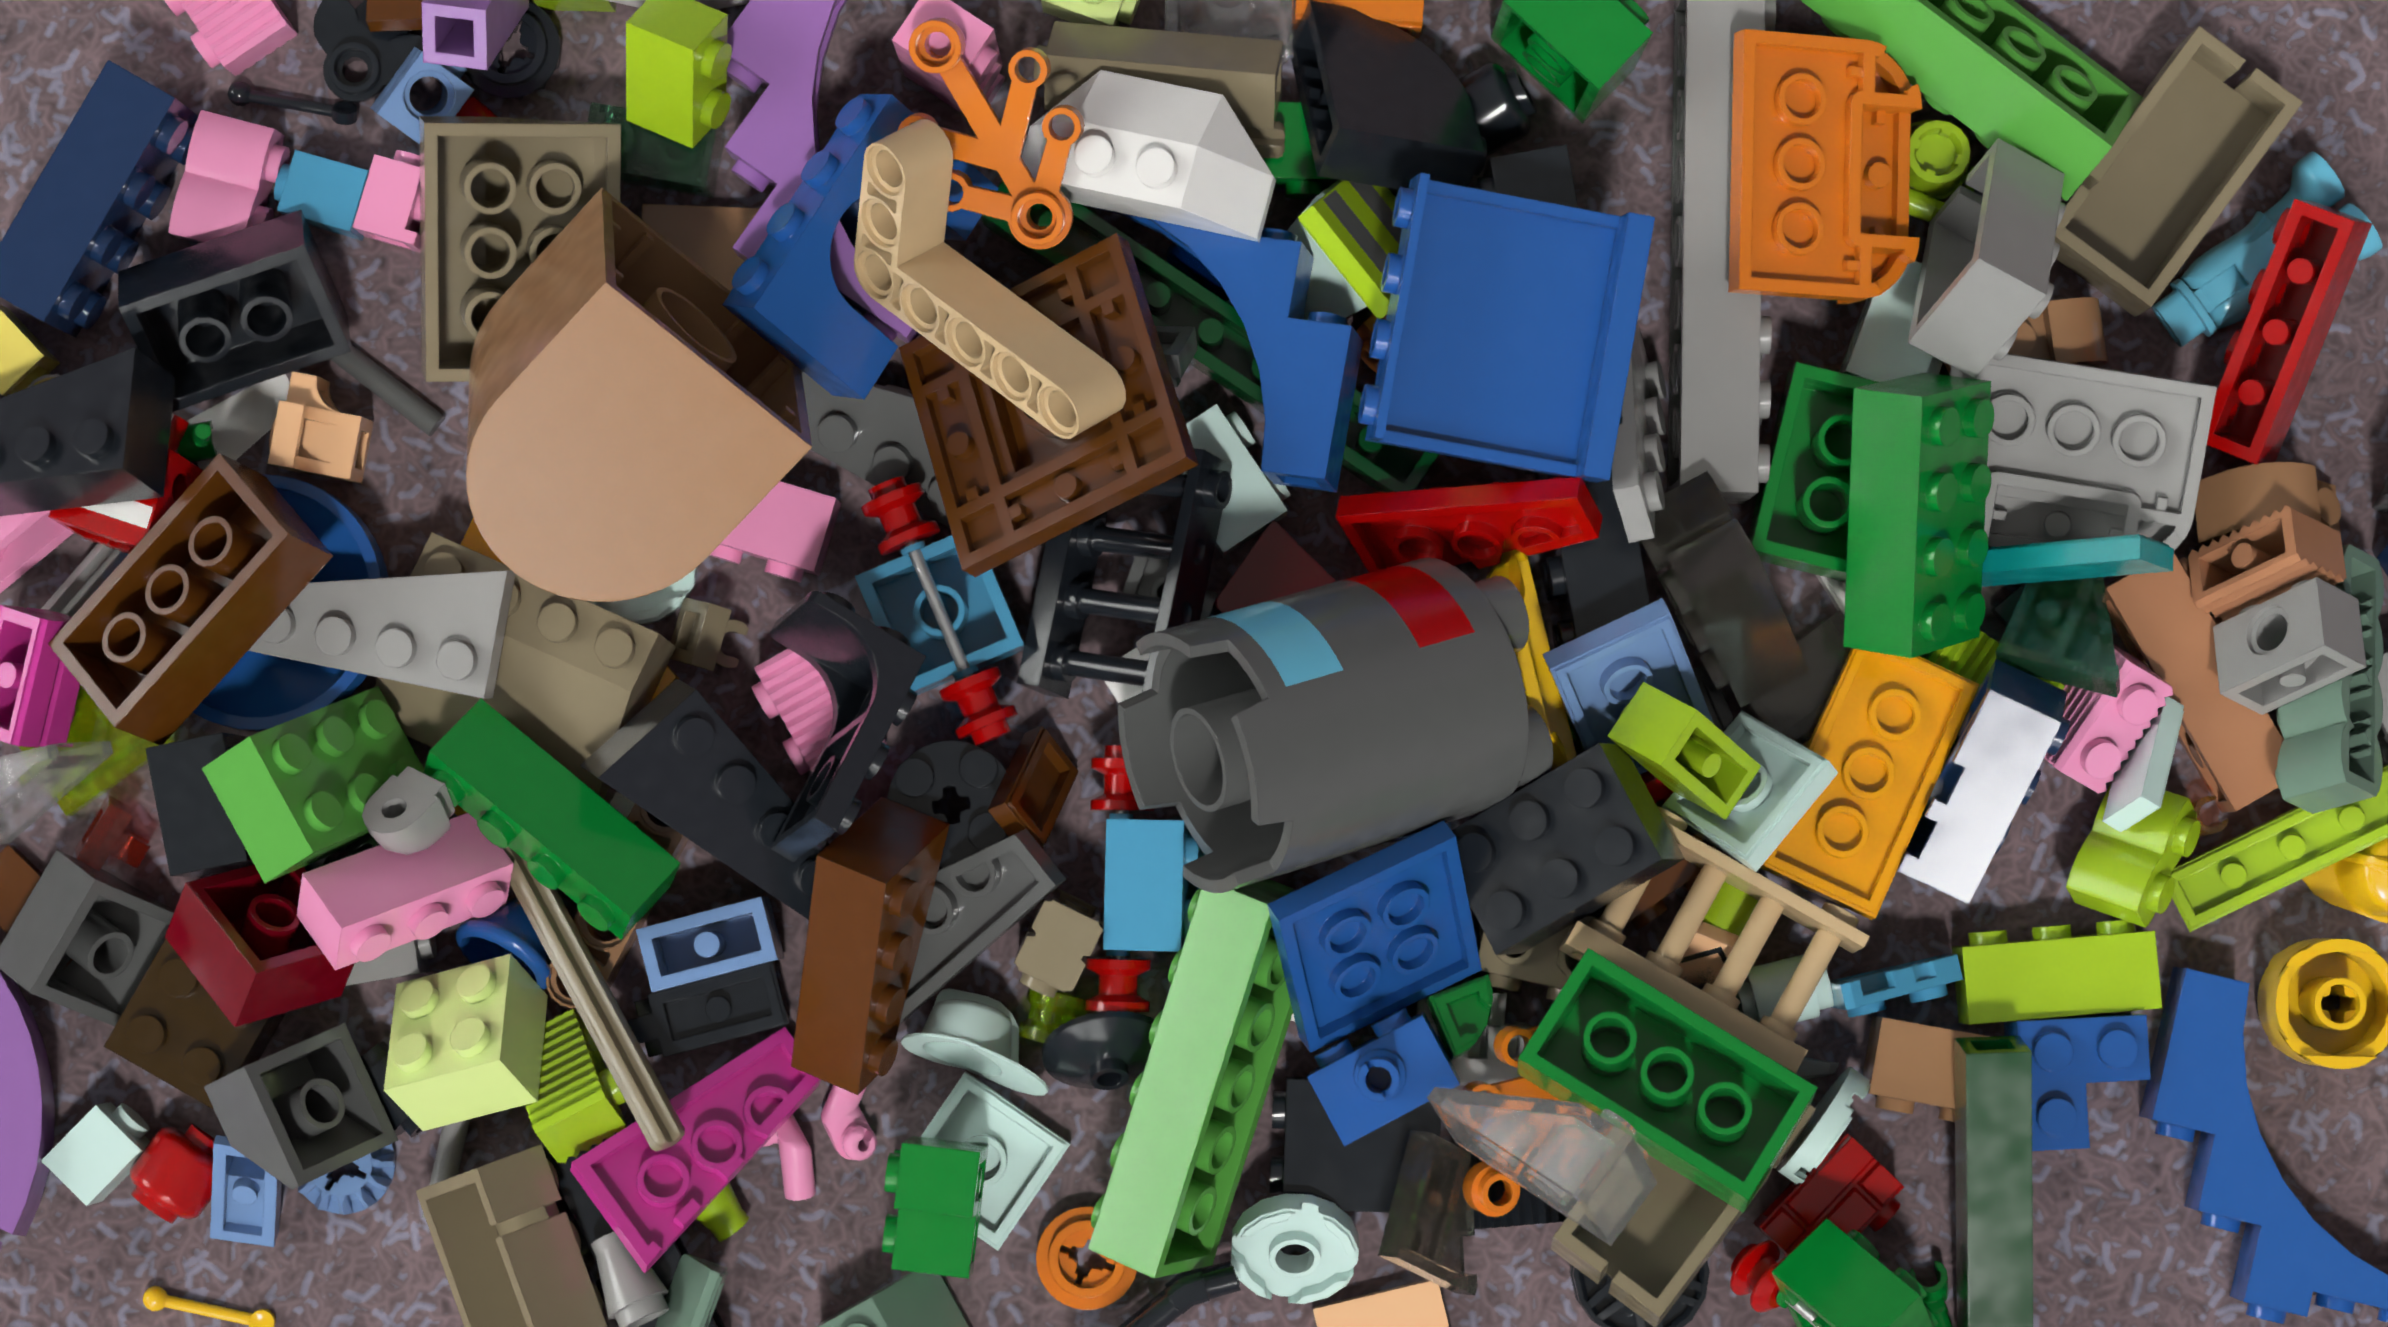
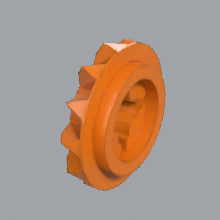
M1084 1206L1076 1207L1058 1215L1045 1228L1037 1246L1036 1265L1041 1282L1056 1300L1075 1309L1094 1310L1106 1307L1120 1299L1132 1285L1137 1271L1100 1255L1106 1258L1107 1263L1115 1265L1114 1270L1105 1266L1103 1269L1092 1267L1088 1276L1084 1275L1081 1284L1075 1282L1078 1272H1076L1078 1261L1070 1257L1069 1252L1060 1248L1062 1245L1068 1248H1072V1246L1083 1248L1087 1240H1091L1094 1228L1091 1226V1216L1094 1207Z

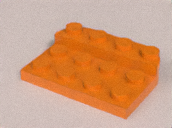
M1742 29L1734 33L1729 293L1837 300V304H1850L1882 295L1883 292L1898 281L1907 265L1915 262L1920 238L1909 237L1911 113L1922 109V98L1919 85L1911 86L1901 67L1893 58L1885 53L1887 46L1865 39Z

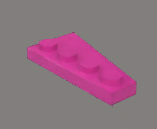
M783 1027L670 1099L685 1128V1135L677 1144L658 1152L652 1150L637 1121L572 1161L571 1173L644 1274L819 1086L821 1079L791 1067L794 1038L786 1027Z

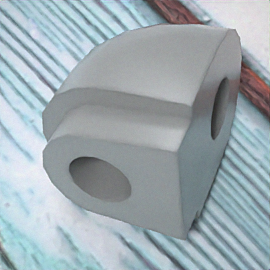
M407 766L398 777L392 775L370 797L364 806L362 818L370 835L385 850L409 855L428 849L449 831L451 826L449 818L454 814L455 808L444 783Z

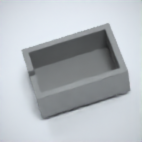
M1999 138L1994 142L1966 178V185L1983 193V197L1959 185L1929 222L1908 338L1909 344L1973 378L1979 375L1992 358L2000 361L2005 357L2016 339L2018 328L2028 317L2036 319L2042 314L2054 291V285L2049 282L2051 267L2060 250V244L2055 242L2056 229L2066 209V205L2061 202L2064 173Z

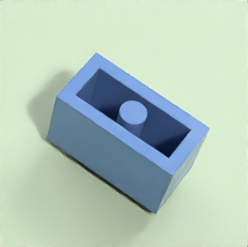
M761 896L636 929L652 992L667 990L785 958L769 896Z

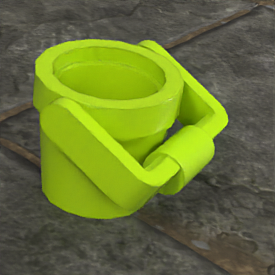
M1928 119L1911 124L1909 215L1927 222L1931 221L1945 204L1941 201L1952 195L1959 185L1974 192V188L1966 185V178L1974 168V166H1970L1971 150L1969 141L1963 131L1951 122Z

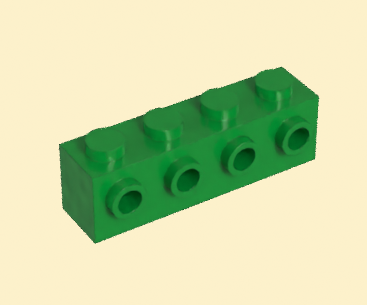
M482 698L429 751L423 773L446 785L453 806L459 805L477 820L479 830L491 843L500 848L509 847L527 862L530 873L538 882L552 890L559 888L576 902L581 916L600 931L609 930L622 940L670 888L681 863Z

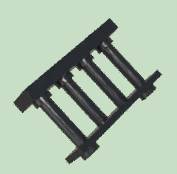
M1194 448L1199 465L1189 469L1188 473L1183 472L1144 492L1145 494L1182 498L1175 535L1106 527L1105 523L1108 513L1106 511L1046 541L1017 684L1046 696L1069 699L1072 681L1076 677L1143 686L1142 692L1152 688L1153 672L1159 651L1150 653L1148 661L1082 652L1079 650L1085 619L1091 614L1156 623L1154 632L1200 620L1222 511L1228 505L1232 494L1231 464L1204 449ZM1102 552L1169 560L1162 598L1093 589L1092 585L1098 557Z

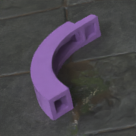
M0 969V1229L13 1235L26 1236L39 1207L49 1174V1168L41 1160L53 1149L55 1102L51 1069L44 1041L32 1010L16 982Z

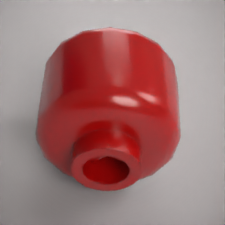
M191 1124L185 1133L172 1127L161 1128L130 1168L131 1180L136 1185L131 1195L154 1214L172 1224L178 1216L184 1219L198 1217L211 1201L213 1143L215 1139L194 1124Z

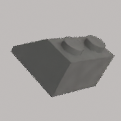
M56 850L0 945V969L29 993L115 1027L165 941V935L175 910L109 872Z
M345 1023L248 1064L204 1086L230 1146L292 1190L398 1141L397 1135Z

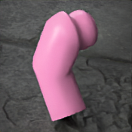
M833 1085L821 1111L822 1124L835 1150L842 1157L849 1160H865L874 1153L877 1146L876 1135L859 1107L866 1088L859 1095H856Z
M792 1114L763 1147L778 1144L784 1196L788 1200L800 1201L815 1196L816 1187L812 1149L794 1114Z

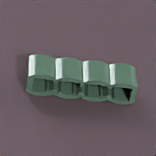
M2351 544L2342 546L2347 578L2334 586L2352 595L2359 601L2367 667L2278 707L2276 712L2277 723L2284 738L2279 750L2275 771L2278 788L2283 800L2312 814L2376 797L2382 782V755L2377 735L2382 724L2383 699L2377 676L2383 662V637L2378 620L2384 598L2383 575L2377 558Z

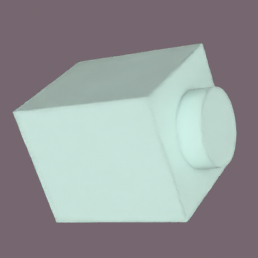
M111 1102L98 1104L68 1132L41 1162L86 1206L102 1202L130 1174L132 1164L150 1142L145 1136L150 1128L137 1112L124 1103H121L117 1108Z

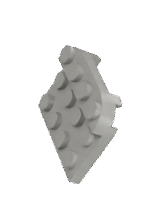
M2007 353L2000 361L1992 358L1976 378L1951 366L1950 376L1991 381L1990 401L1994 407V423L1989 433L1987 466L1991 472V488L1986 498L1984 526L1988 536V546L1997 547L2141 534L2168 544L2169 547L2175 550L2185 540L2194 518L2217 386Z

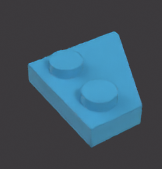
M1947 953L1830 980L1834 1006L1831 1008L1847 1010L1848 1017H1856L1885 1010L1884 1000L1909 994L1911 1003L1949 995L1946 984L1963 980L1958 955Z

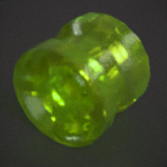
M1028 988L1026 998L1031 1006L1028 1018L1019 1023V1036L1044 1043L1046 1038L1060 1025L1088 1014L1089 1011L1085 1010V1000L1087 999L1057 991L1054 998H1050Z

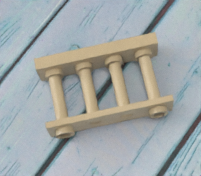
M1658 807L1685 860L1698 866L1701 870L1657 951H1648L1644 958L1622 946L1626 939L1622 931L1650 880L1608 903L1599 920L1591 919L1588 926L1580 921H1576L1569 928L1558 950L1578 961L1581 960L1588 948L1796 1074L1808 1052L1807 1049L1794 1043L1798 1035L1793 1030L1838 946L1853 954L1865 947L1870 936L1856 928L1859 919L1850 912L1828 902H1825L1822 908L1817 907L1685 832L1688 826L1687 822L1674 813ZM1726 882L1758 900V903L1713 985L1706 983L1704 988L1700 990L1679 978L1683 971L1679 963L1720 888ZM1783 914L1815 932V935L1771 1016L1763 1015L1760 1022H1757L1737 1010L1740 1000L1736 996L1780 915Z

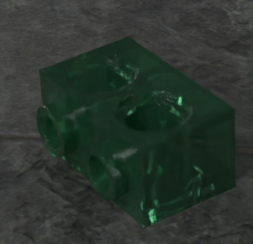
M591 102L588 122L621 124L620 182L714 199L725 136L720 128H711L692 149L627 121L626 108Z

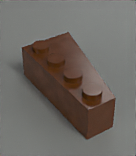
M881 797L855 820L843 835L835 838L817 855L791 1067L856 1095H859L878 1075L882 1077L891 1069L898 1052L896 1036L950 826L949 823Z

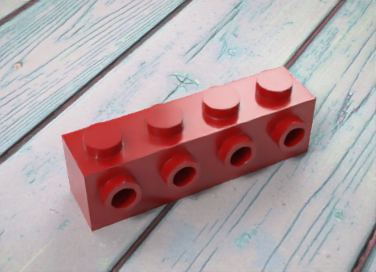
M2295 198L2291 208H2286L2283 211L2273 233L2272 243L2275 244V248L2267 268L2260 270L2250 289L2248 304L2251 307L2242 329H2237L2233 334L2225 352L2224 364L2227 367L2216 390L2207 445L2256 465L2259 463L2276 462L2372 223L2313 201Z

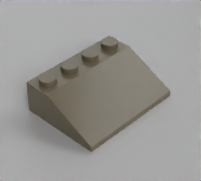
M419 116L421 371L426 382H469L471 354L476 336L489 311L500 297L601 188L605 189L620 202L621 124L502 117Z
M431 532L410 576L512 570L503 563ZM515 574L494 695L491 699L483 700L604 799L610 786L580 765L650 703L676 646L661 634L588 601L571 599L545 591ZM379 677L375 684V687L379 686L387 703L393 710L404 734L430 747H433L480 699L478 697Z

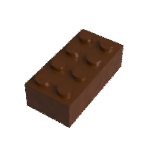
M218 453L48 645L115 728L157 745H163L327 564L333 555L265 475Z

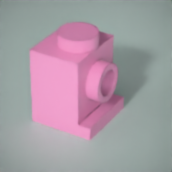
M396 150L394 158L390 159L374 154L352 226L364 237L420 253V235L418 234L420 228V155Z

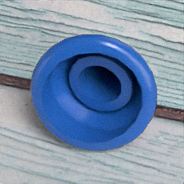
M516 896L508 900L506 905L500 907L491 915L463 922L457 928L456 941L458 947L471 964L511 953L543 991L547 988L546 978L548 976L551 978L552 975L549 966L551 960Z

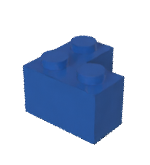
M2145 1014L2078 1015L2004 1022L2005 1036L2019 1035L2032 1051V1151L2090 1148L2086 1083L2151 1080L2147 1015Z

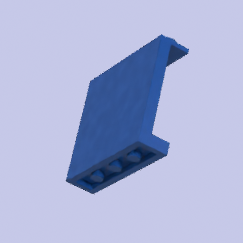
M1419 173L1412 178L1409 188L1400 187L1396 196L1392 226L1402 228L1398 254H1387L1381 280V292L1390 293L1386 320L1376 319L1370 342V358L1379 359L1375 385L1365 384L1358 412V423L1368 425L1365 441L1567 478L1579 477L1584 481L1594 483L1610 480L1655 217L1632 212L1617 216L1430 180V174Z

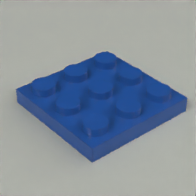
M1444 820L1267 904L1298 1035L1310 1053L1482 970L1457 839Z

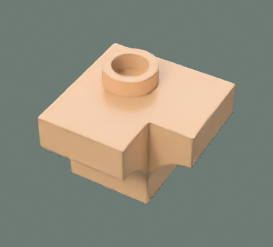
M292 372L287 400H279L276 418L272 424L267 464L288 471L362 484L374 422L362 416L345 414L339 411L331 399L329 381L315 375Z

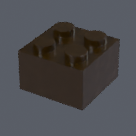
M165 939L103 1047L214 1110L204 1086L258 1061L286 1012L234 1028Z

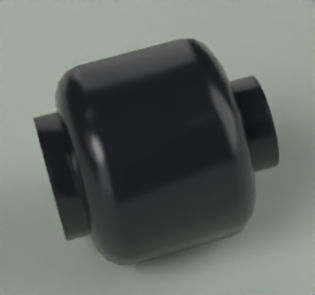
M1492 62L1459 78L1473 106L1480 136L1486 140L1487 156L1522 139L1529 133L1531 128L1529 117L1537 113V109L1526 85L1515 68L1505 71L1502 66Z

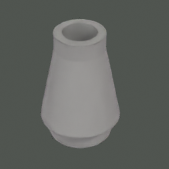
M615 1232L609 1233L591 1244L597 1260L608 1319H616L619 1327H638L660 1317L669 1310L664 1298L669 1292L652 1268L644 1274Z

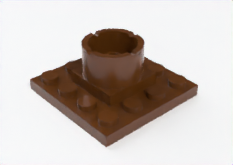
M1117 233L1009 289L1109 362L1123 381L1126 390L1124 407L1075 437L1062 439L1054 435L925 337L920 336L899 347L961 568L974 577L1199 465L1130 244Z

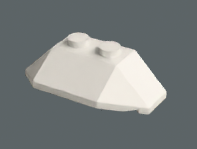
M1100 70L1056 105L1073 106L1079 110L1084 119V131L1081 137L1071 146L1061 186V191L1070 202L1260 242L1276 179L1223 94ZM1059 114L1054 116L1052 128L1058 136L1070 137L1074 132V123L1070 117ZM1045 115L1030 126L1022 153V159L1034 179H1036L1047 142L1042 132V122Z

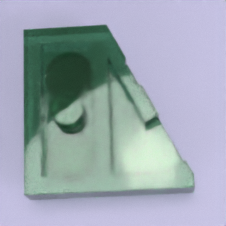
M2103 577L2026 583L1996 649V659L2035 677L2117 698L2120 692V675L2118 665L2116 664L2110 615L2107 610Z

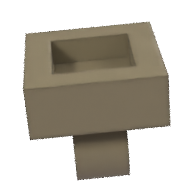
M686 597L682 603L671 643L676 646L671 660L714 671L715 665L735 668L738 665L739 659L725 655L721 651L724 635L727 632L747 635L749 628L743 622L730 618L731 609Z

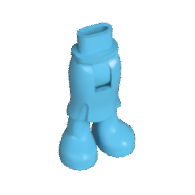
M2312 151L2299 159L2292 169L2289 191L2265 213L2257 211L2252 220L2242 230L2198 257L2185 271L2181 279L2178 278L2170 283L2172 292L2152 306L2157 318L2180 347H2183L2201 333L2210 337L2217 332V329L2233 325L2247 317L2251 307L2248 304L2250 289L2260 270L2267 268L2275 248V244L2272 243L2275 227L2283 211L2286 208H2291L2294 198L2313 201L2331 207L2345 197V190L2338 176L2319 154ZM2347 203L2338 209L2340 212L2371 223L2367 216L2351 203ZM2373 224L2359 255V261L2371 257L2383 247L2381 238Z

